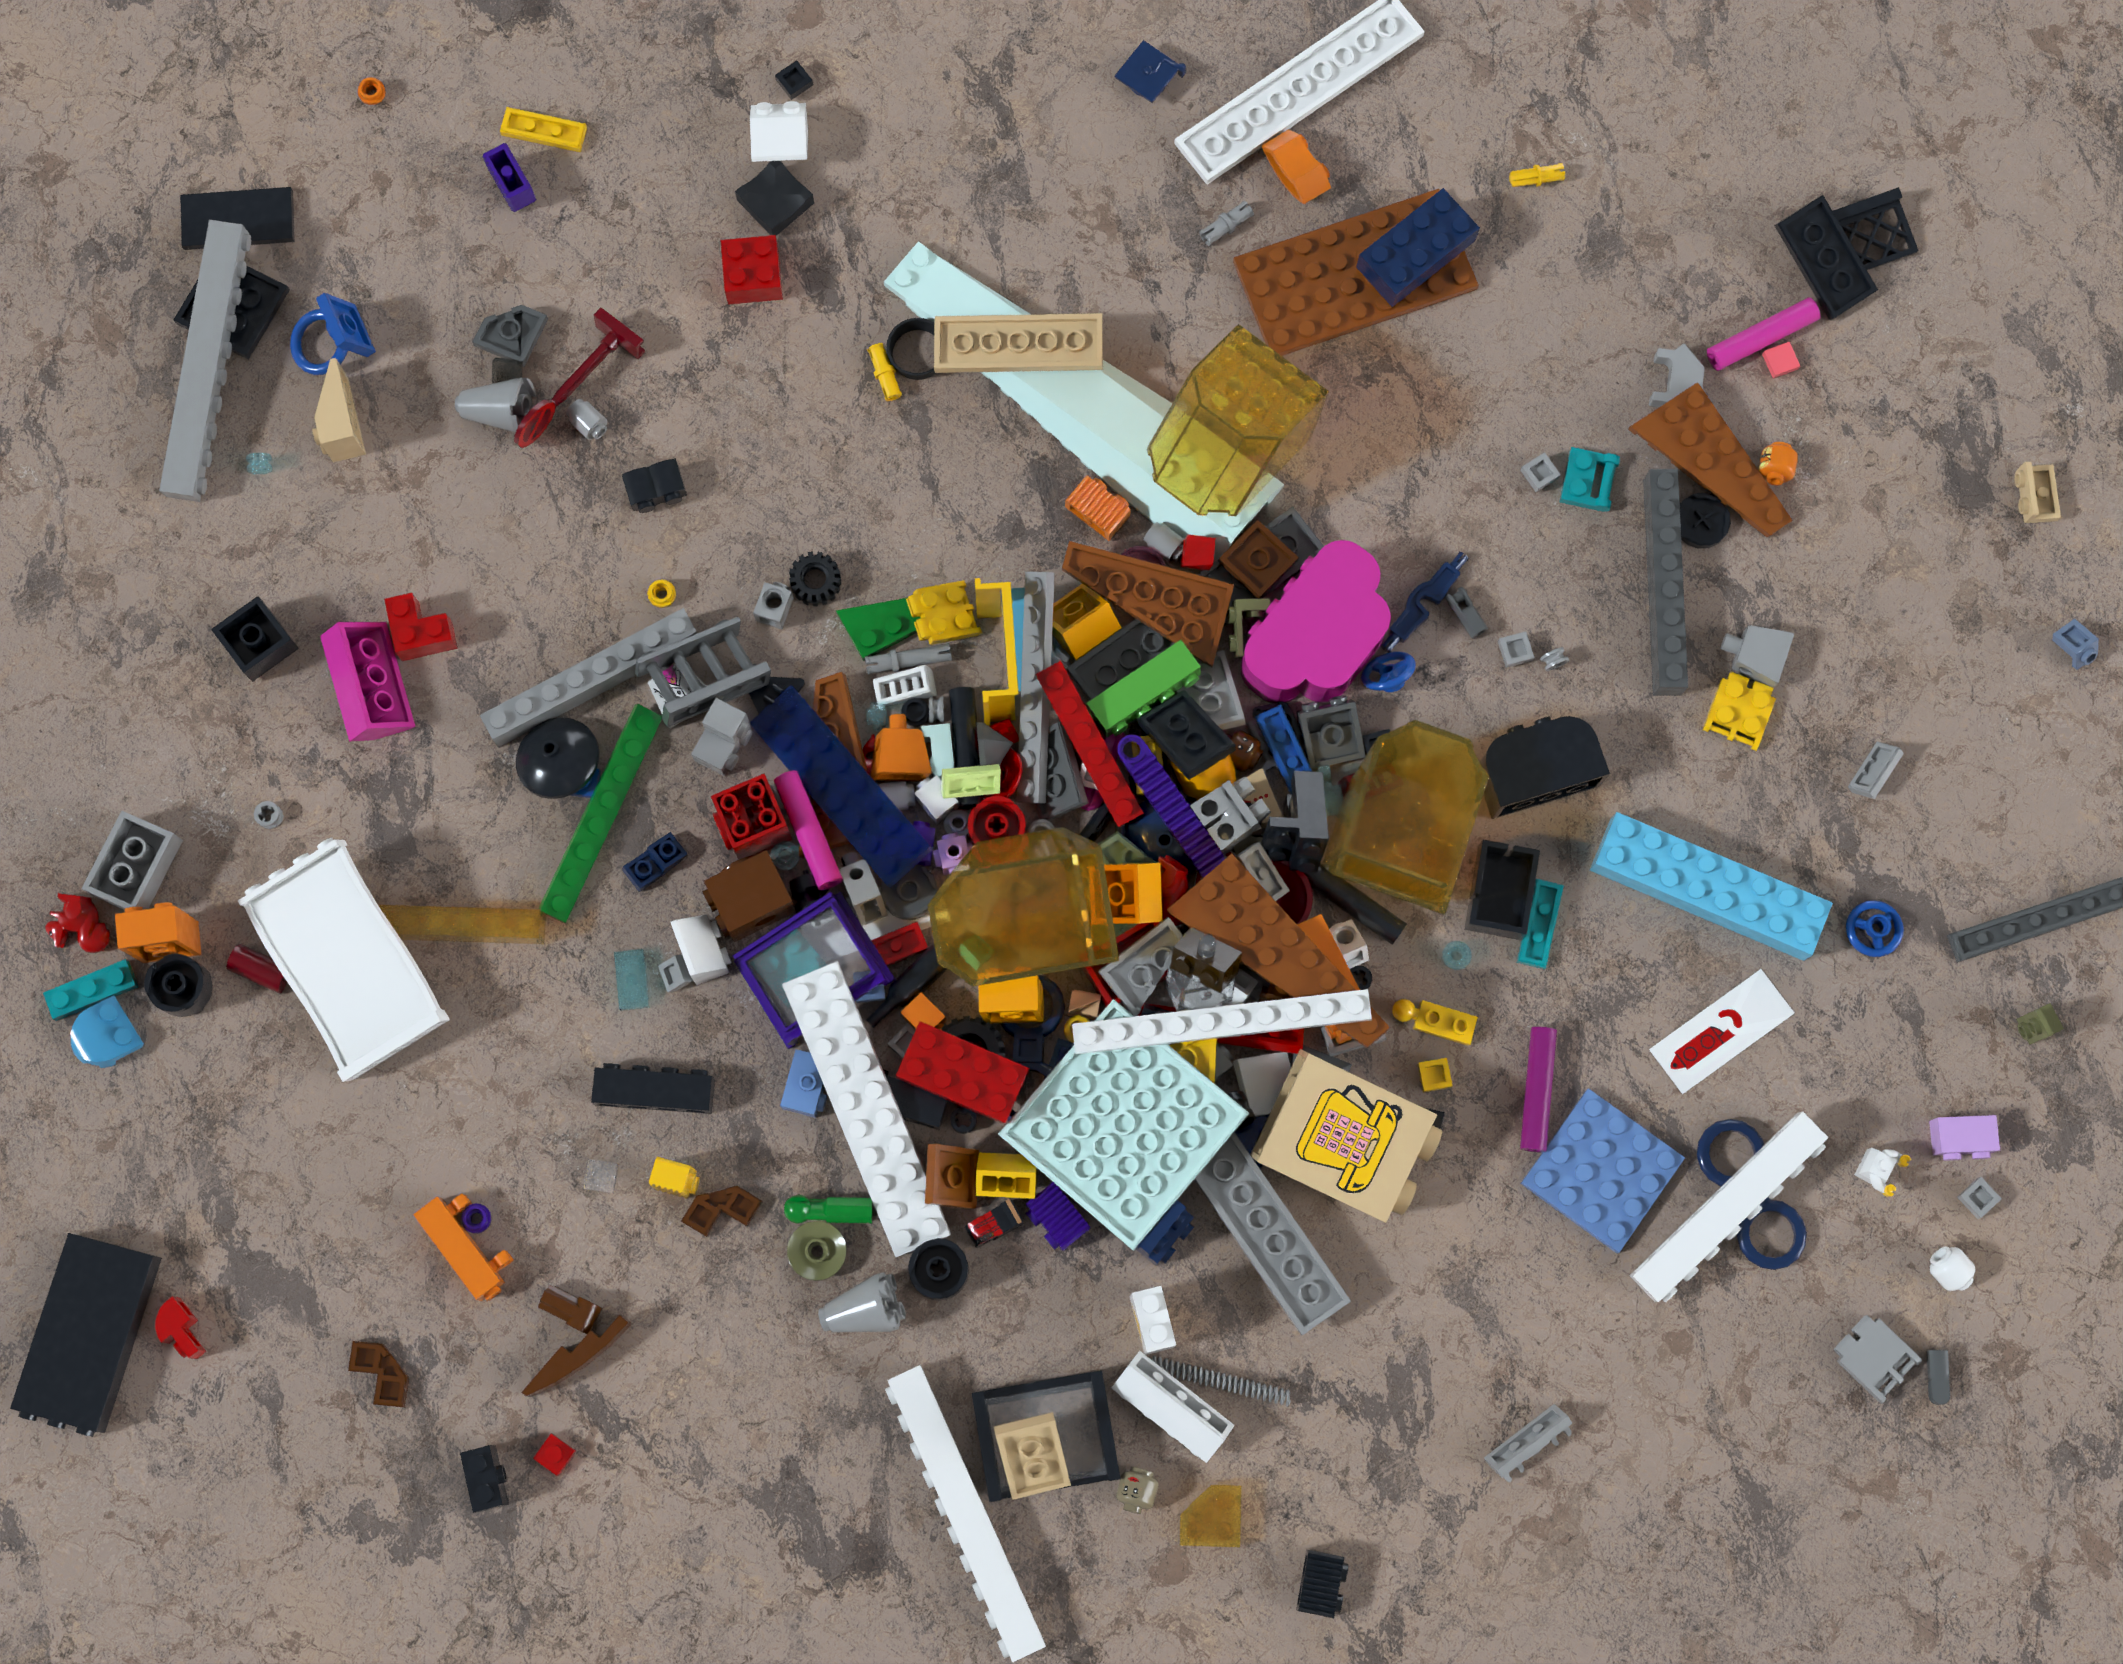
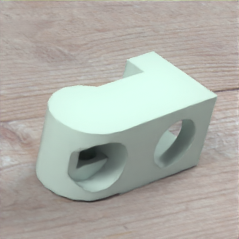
M950 723L921 726L925 743L931 742L932 756L929 760L931 775L933 777L937 775L942 781V769L954 768Z

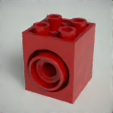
M765 773L711 796L717 812L712 814L727 850L733 849L738 860L751 855L755 856L765 850L768 851L793 840Z

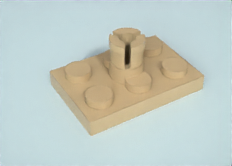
M1053 1412L994 1426L1012 1500L1071 1486Z

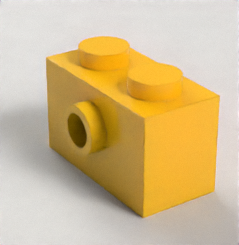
M979 1152L976 1169V1196L1035 1199L1037 1167L1022 1154Z

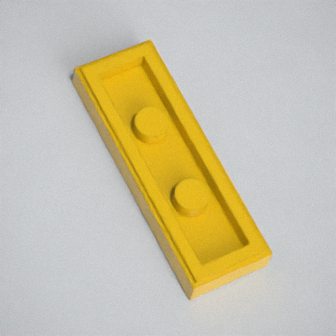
M506 107L500 128L501 136L580 153L587 131L585 123Z

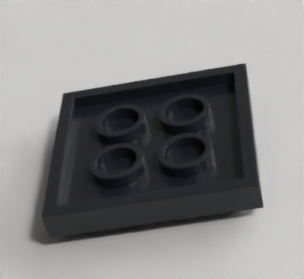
M247 266L246 275L244 278H241L239 286L242 292L241 302L235 308L234 315L237 318V325L235 331L231 332L229 342L232 344V352L249 360L290 289L287 285ZM198 279L173 319L177 325L189 330Z

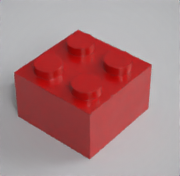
M776 235L720 240L724 289L728 305L783 300L779 248Z

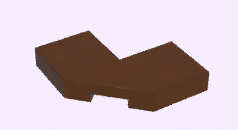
M739 1186L697 1195L681 1222L707 1237L721 1213L724 1212L748 1227L763 1201Z
M353 1341L348 1371L378 1374L373 1404L405 1408L409 1376L384 1344Z

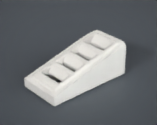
M927 665L873 679L878 707L905 703L913 698L926 699L937 696L933 671ZM919 678L923 680V688H921ZM908 680H912V691L909 690ZM896 682H900L901 694H898ZM885 684H889L891 697L886 696Z

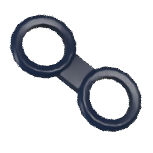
M1038 975L1043 989L1052 997L1053 1008L1047 1021L1034 1028L1020 1027L1015 1023H1001L1007 1033L1014 1037L1013 1061L1028 1067L1029 1071L1038 1072L1047 1077L1053 1068L1044 1062V1040L1061 1023L1065 1002L1063 993L1058 985L1046 976ZM1012 1109L1011 1114H1010V1116H1009V1118H1008V1121H1009V1120L1015 1115V1113H1016V1111H1014L1013 1109Z
M1733 1119L1717 1121L1705 1129L1698 1141L1697 1159L1700 1169L1710 1181L1720 1187L1732 1176H1726L1717 1171L1711 1162L1709 1155L1710 1145L1717 1135L1726 1131L1740 1133L1750 1142L1754 1154L1764 1146V1141L1756 1129L1743 1121ZM1767 1197L1760 1204L1762 1210L1755 1217L1768 1211L1784 1216L1791 1224L1794 1233L1793 1244L1789 1251L1777 1258L1766 1257L1757 1252L1749 1236L1750 1225L1754 1218L1749 1220L1746 1217L1739 1224L1741 1230L1736 1234L1740 1250L1750 1262L1760 1268L1777 1270L1786 1268L1799 1259L1806 1246L1807 1232L1803 1219L1793 1207L1783 1201L1771 1200Z

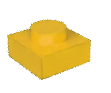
M1447 1058L1419 1062L1417 1064L1423 1093L1453 1087Z

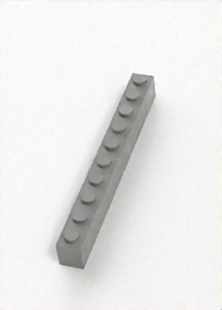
M209 220L159 489L168 498L200 502L201 495H204L207 489L205 473L206 467H210L212 462L210 445L211 440H215L217 434L216 413H219L222 407L220 390L227 380L225 363L226 359H229L231 356L232 344L229 341L231 332L235 331L237 325V318L234 314L236 305L240 304L242 292L239 288L240 281L246 275L245 253L251 248V235H249V232L242 224Z

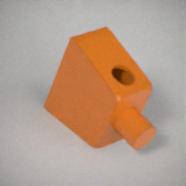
M890 715V728H883L875 738L871 780L921 782L931 774L923 732L920 729H907L906 715Z

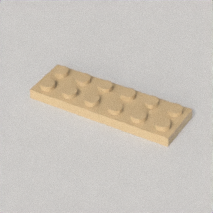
M1102 313L935 316V373L1103 370Z

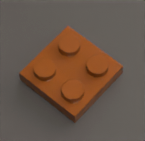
M928 1144L925 1204L976 1209V1169L979 1150L942 1144Z

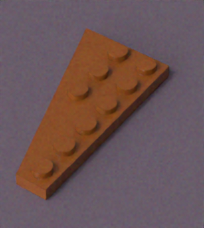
M1698 382L1628 428L1634 435L1638 434L1647 441V445L1652 449L1658 450L1670 459V463L1693 481L1715 494L1724 505L1728 504L1737 511L1742 519L1764 536L1769 537L1793 521Z
M1069 541L1062 571L1174 644L1182 640L1194 657L1211 668L1213 667L1234 584Z
M839 672L815 681L812 712L814 724L813 732H810L809 742L811 743V755L808 758L805 790L830 850L881 833L847 678L843 672ZM799 846L798 856L803 859L805 855L801 846Z

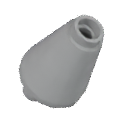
M884 1272L875 1274L826 1303L818 1311L823 1330L825 1332L830 1330L832 1332H891L899 1330L900 1320L906 1318L903 1303L897 1301L895 1294L897 1284L892 1273L886 1275Z

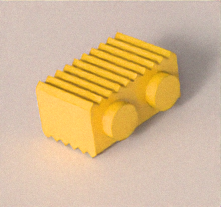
M656 1157L649 1184L657 1191L660 1190L668 1194L672 1193L674 1196H683L687 1199L690 1197V1194L696 1193L700 1177H697V1171L690 1165Z

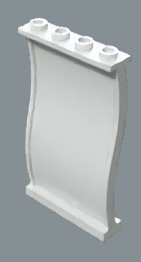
M329 838L318 844V850L311 855L305 853L294 859L292 867L287 870L282 868L269 875L270 880L265 884L261 885L259 883L248 888L244 892L246 896L239 899L238 903L240 906H244L271 958L320 1031L339 1068L337 1073L341 1080L345 1082L356 1079L450 1019L445 1010L440 1008L415 960L365 885L345 847L347 846L346 841Z

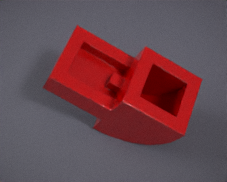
M170 1297L161 1306L156 1316L155 1329L158 1339L161 1343L167 1344L175 1340L176 1342L173 1346L183 1358L198 1359L206 1352L189 1329L198 1321L180 1297Z

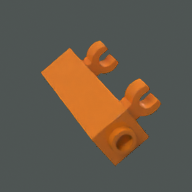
M461 1193L448 1205L442 1198L435 1197L414 1213V1217L474 1298L479 1301L484 1299L490 1301L502 1291L499 1287L505 1283L498 1272L512 1263L514 1259L505 1250L498 1253L492 1260L489 1261L456 1217L467 1206L472 1204L466 1195Z

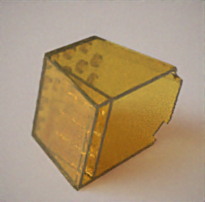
M1238 324L1191 370L1150 441L1147 453L1148 456H1151L1153 481L1197 515L1207 516L1208 512L1228 513V516H1237L1310 440L1329 391Z
M1413 720L1404 726L1379 736L1348 784L1322 865L1333 876L1445 915L1489 778L1486 769L1482 768L1473 750L1474 746L1471 740L1418 720Z
M1064 827L976 842L928 903L938 964L964 979L972 987L1119 961L1101 845Z

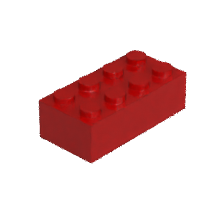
M919 1021L896 1077L1006 1125L1027 1077L1029 1068Z

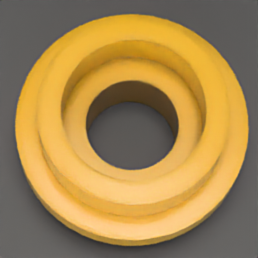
M661 579L654 581L649 586L647 595L652 605L665 608L674 602L676 590L671 582ZM664 590L667 592L665 598L657 597L659 591Z

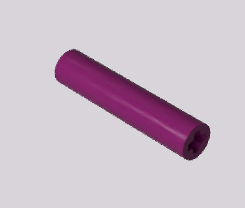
M1531 1027L1520 1150L1538 1153L1547 1151L1557 1030L1553 1028Z

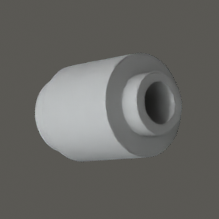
M577 399L568 407L566 415L569 417V422L586 439H599L607 431V419L588 401L584 402L582 399Z
M1154 523L1143 539L1148 543L1147 547L1168 563L1173 559L1178 561L1182 556L1184 538L1165 524Z
M906 781L879 783V789L873 790L875 806H881V812L908 810L909 806H915L913 783L906 784Z

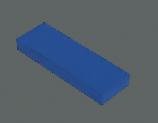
M1279 705L1254 718L1287 789L1292 795L1291 779L1294 771L1312 772L1282 705Z

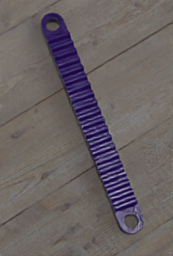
M1137 735L1123 737L1117 747L1119 759L1203 879L1226 858L1144 740ZM1129 742L1137 743L1140 747L1139 755L1134 758L1127 757L1123 751L1124 746Z

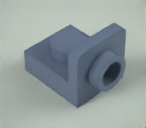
M2073 619L2053 633L2052 641L2072 657V667L2076 670L2084 665L2091 664L2097 658L2099 638L2076 619Z

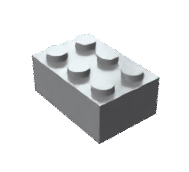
M121 811L81 889L122 909L128 907H143V910L149 909L183 840L170 831Z

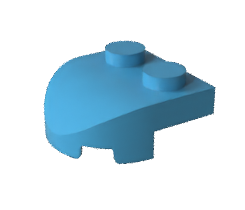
M114 995L81 1012L74 1021L70 1038L74 1055L82 1063L96 1065L100 1068L116 1065L117 1060L142 1048L144 1044Z

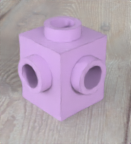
M950 833L942 836V840L937 841L938 850H933L936 867L942 866L943 875L950 874L951 877L966 874L967 870H972L971 860L976 859L973 843H967L965 835L959 836L958 833ZM959 849L957 856H951L948 851Z

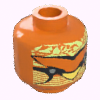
M1774 442L1763 449L1758 470L1769 484L1775 486L1782 485L1792 480L1795 476L1798 454L1790 444Z

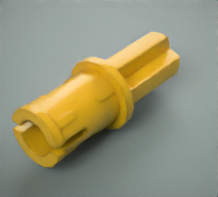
M1563 163L1540 167L1537 164L1533 168L1511 171L1509 182L1512 187L1533 184L1538 187L1546 182L1563 181L1565 179V171L1561 172L1560 170L1564 169Z

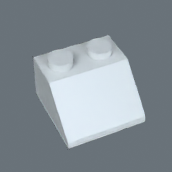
M789 101L784 104L762 102L757 105H751L750 135L752 162L807 160L808 124L806 103Z
M701 915L670 922L689 974L696 985L729 973L727 965L732 962L726 947L720 949L717 938L722 936L716 920L710 922L707 915Z

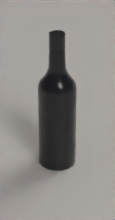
M938 938L890 984L886 1000L866 1021L875 1028L894 1009L907 1006L921 992L924 993L958 960L956 954Z

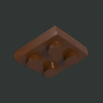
M1257 520L1219 558L1218 562L1253 595L1261 599L1298 561L1299 557Z

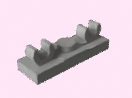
M1553 1404L1485 1456L1484 1459L1501 1478L1503 1477L1506 1481L1511 1482L1512 1479L1509 1476L1511 1470L1516 1467L1521 1473L1524 1472V1466L1521 1463L1538 1454L1550 1442L1555 1446L1559 1445L1556 1436L1562 1431L1569 1437L1571 1435L1569 1426L1572 1424V1421L1568 1415Z

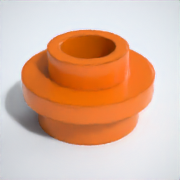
M369 77L360 82L358 96L363 103L375 105L380 103L385 97L386 90L380 80ZM371 90L377 91L373 95H368Z

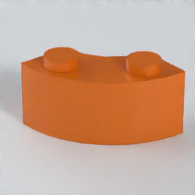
M1288 129L1261 145L1280 181L1301 203L1306 204L1331 189L1328 180L1330 178L1328 169L1310 153L1308 143L1302 134Z

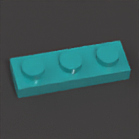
M124 959L43 992L52 1019L57 1021L87 1009L113 995L116 997L138 988V984L130 962Z

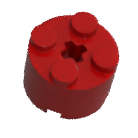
M1003 796L987 797L977 804L968 817V834L970 842L973 843V848L977 853L989 859H1005L1015 855L1021 848L1026 835V822L1021 809L1012 800ZM995 823H999L1002 828L998 833L993 832L992 829Z

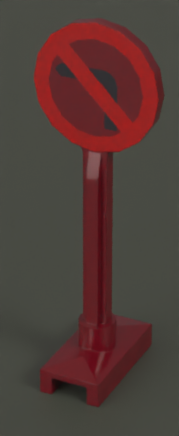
M600 307L594 314L595 327L606 336L600 341L601 344L556 391L551 400L544 399L525 415L514 435L516 445L524 448L537 440L551 422L556 407L575 391L609 353H613L621 346L636 359H639L645 353V349L641 347L644 340Z

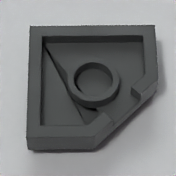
M524 305L511 308L512 311L498 316L494 314L484 318L472 341L473 345L525 367L548 321L547 315Z

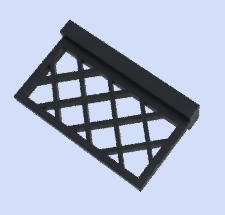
M1899 187L1833 210L1843 230L1849 233L1848 238L1850 242L1853 236L1867 241L1862 254L1857 252L1861 261L1868 263L1864 265L1867 270L1919 251L1900 203L1902 194ZM1891 209H1894L1898 219L1895 227L1881 221L1884 213ZM1861 220H1867L1874 224L1870 236L1856 230ZM1878 227L1892 232L1887 244L1874 239ZM1898 235L1904 238L1909 249L1899 251L1891 247L1895 236ZM1871 244L1884 250L1879 260L1866 256Z

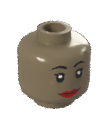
M1131 1467L1130 1471H1125L1121 1474L1116 1498L1124 1504L1123 1510L1141 1514L1142 1509L1147 1510L1154 1506L1159 1483L1153 1478V1472Z

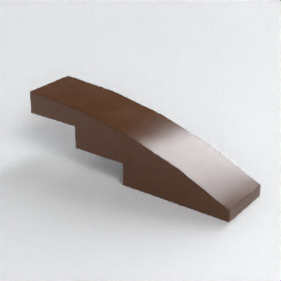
M619 1315L602 1336L590 1330L572 1352L567 1347L561 1346L521 1393L527 1397H532L574 1375L611 1347L632 1323L624 1316Z

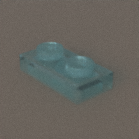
M644 950L614 952L619 1010L650 1008Z

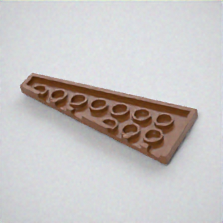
M1230 854L1167 909V912L1172 917H1175L1189 928L1192 927L1241 951V964L1271 984H1274L1292 998L1357 991L1233 854ZM1371 1006V1021L1335 1025L1339 1030L1366 1048H1369L1390 1029L1387 1023Z

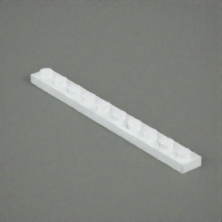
M1368 989L1075 1023L1072 1024L1075 1054L1077 1055L1371 1021L1372 1017Z

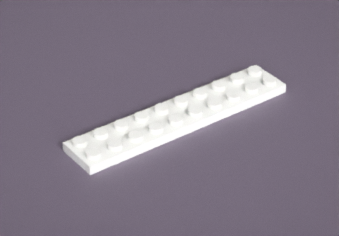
M1378 0L1175 139L1174 144L1208 185L1262 148L1261 145L1285 132L1424 36L1425 31L1399 0Z
M838 961L782 984L895 1257L915 1250L926 1241L951 1235L940 1206L925 1204V1169Z

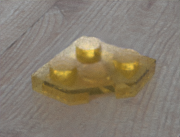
M1210 1485L1180 1514L1179 1545L1240 1548L1242 1486Z

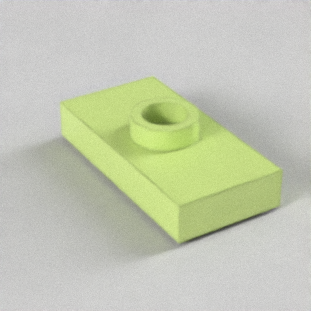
M999 764L942 769L941 793L943 799L1000 794L1001 769Z

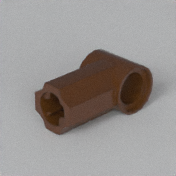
M550 1284L544 1291L538 1308L566 1321L565 1324L585 1334L592 1330L603 1309L582 1297L577 1298Z

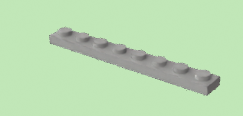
M1025 572L1018 753L1022 760V775L1017 786V802L1046 803L1050 701L1035 674L1051 666L1054 572Z

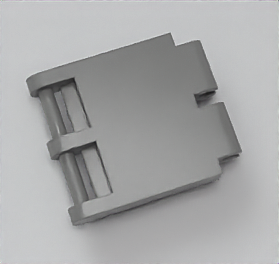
M1866 1315L1851 1330L1858 1337L1857 1340L1848 1334L1833 1350L1840 1356L1837 1362L1878 1402L1883 1404L1886 1400L1885 1396L1897 1383L1901 1384L1904 1381L1903 1376L1915 1364L1919 1365L1922 1359L1880 1318L1873 1321ZM1909 1358L1910 1361L1898 1373L1896 1370ZM1891 1377L1892 1380L1880 1392L1879 1389L1881 1388V1386Z

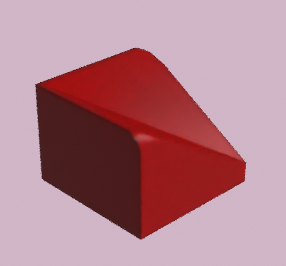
M1188 534L1183 540L1181 567L1209 571L1214 562L1216 538Z

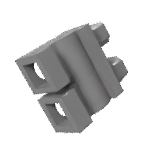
M1247 777L1241 778L1233 784L1228 780L1221 787L1190 805L1224 855L1233 850L1236 844L1260 829L1261 825L1259 823L1271 813L1262 798L1249 807L1245 804L1243 799L1256 791Z

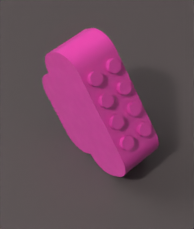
M1346 540L1333 541L1325 545L1315 557L1310 555L1300 569L1302 571L1298 578L1292 577L1284 587L1281 600L1279 601L1275 598L1269 605L1264 621L1258 620L1248 633L1250 636L1246 640L1247 644L1241 662V676L1246 686L1263 700L1270 703L1289 702L1301 693L1306 698L1315 702H1330V698L1341 696L1380 648L1384 635L1390 625V609L1386 601L1375 592L1380 582V568L1377 561L1370 553L1356 543Z

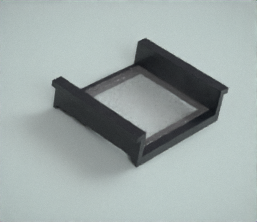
M1102 1370L972 1393L989 1502L1001 1501L1002 1499L1012 1497L994 1426L1051 1412L1054 1414L1071 1486L1067 1487L1121 1479Z

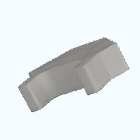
M1682 344L1675 350L1658 348L1654 355V363L1666 365L1669 369L1667 391L1665 393L1654 391L1649 399V406L1660 407L1697 382L1703 389L1705 367L1686 344Z

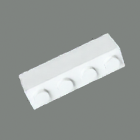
M1141 1351L1136 1354L1111 1387L1121 1398L1130 1402L1145 1417L1154 1421L1168 1435L1178 1440L1192 1454L1201 1458L1206 1463L1235 1426Z

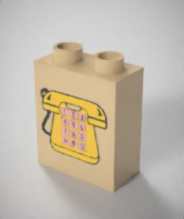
M1300 1049L1250 1155L1257 1162L1386 1223L1392 1211L1403 1215L1408 1209L1414 1197L1417 1184L1407 1178L1417 1157L1426 1162L1431 1159L1440 1142L1442 1130L1433 1126L1437 1114Z

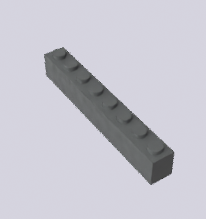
M1650 469L1643 479L1652 690L1653 696H1681L1688 688L1678 469Z

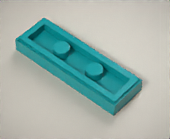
M1536 878L1527 935L1521 940L1516 963L1546 969L1564 885Z

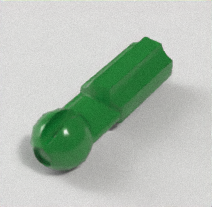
M797 1194L786 1200L784 1214L789 1221L796 1224L807 1220H826L827 1223L872 1224L873 1202L871 1198L858 1197L808 1199L806 1196Z

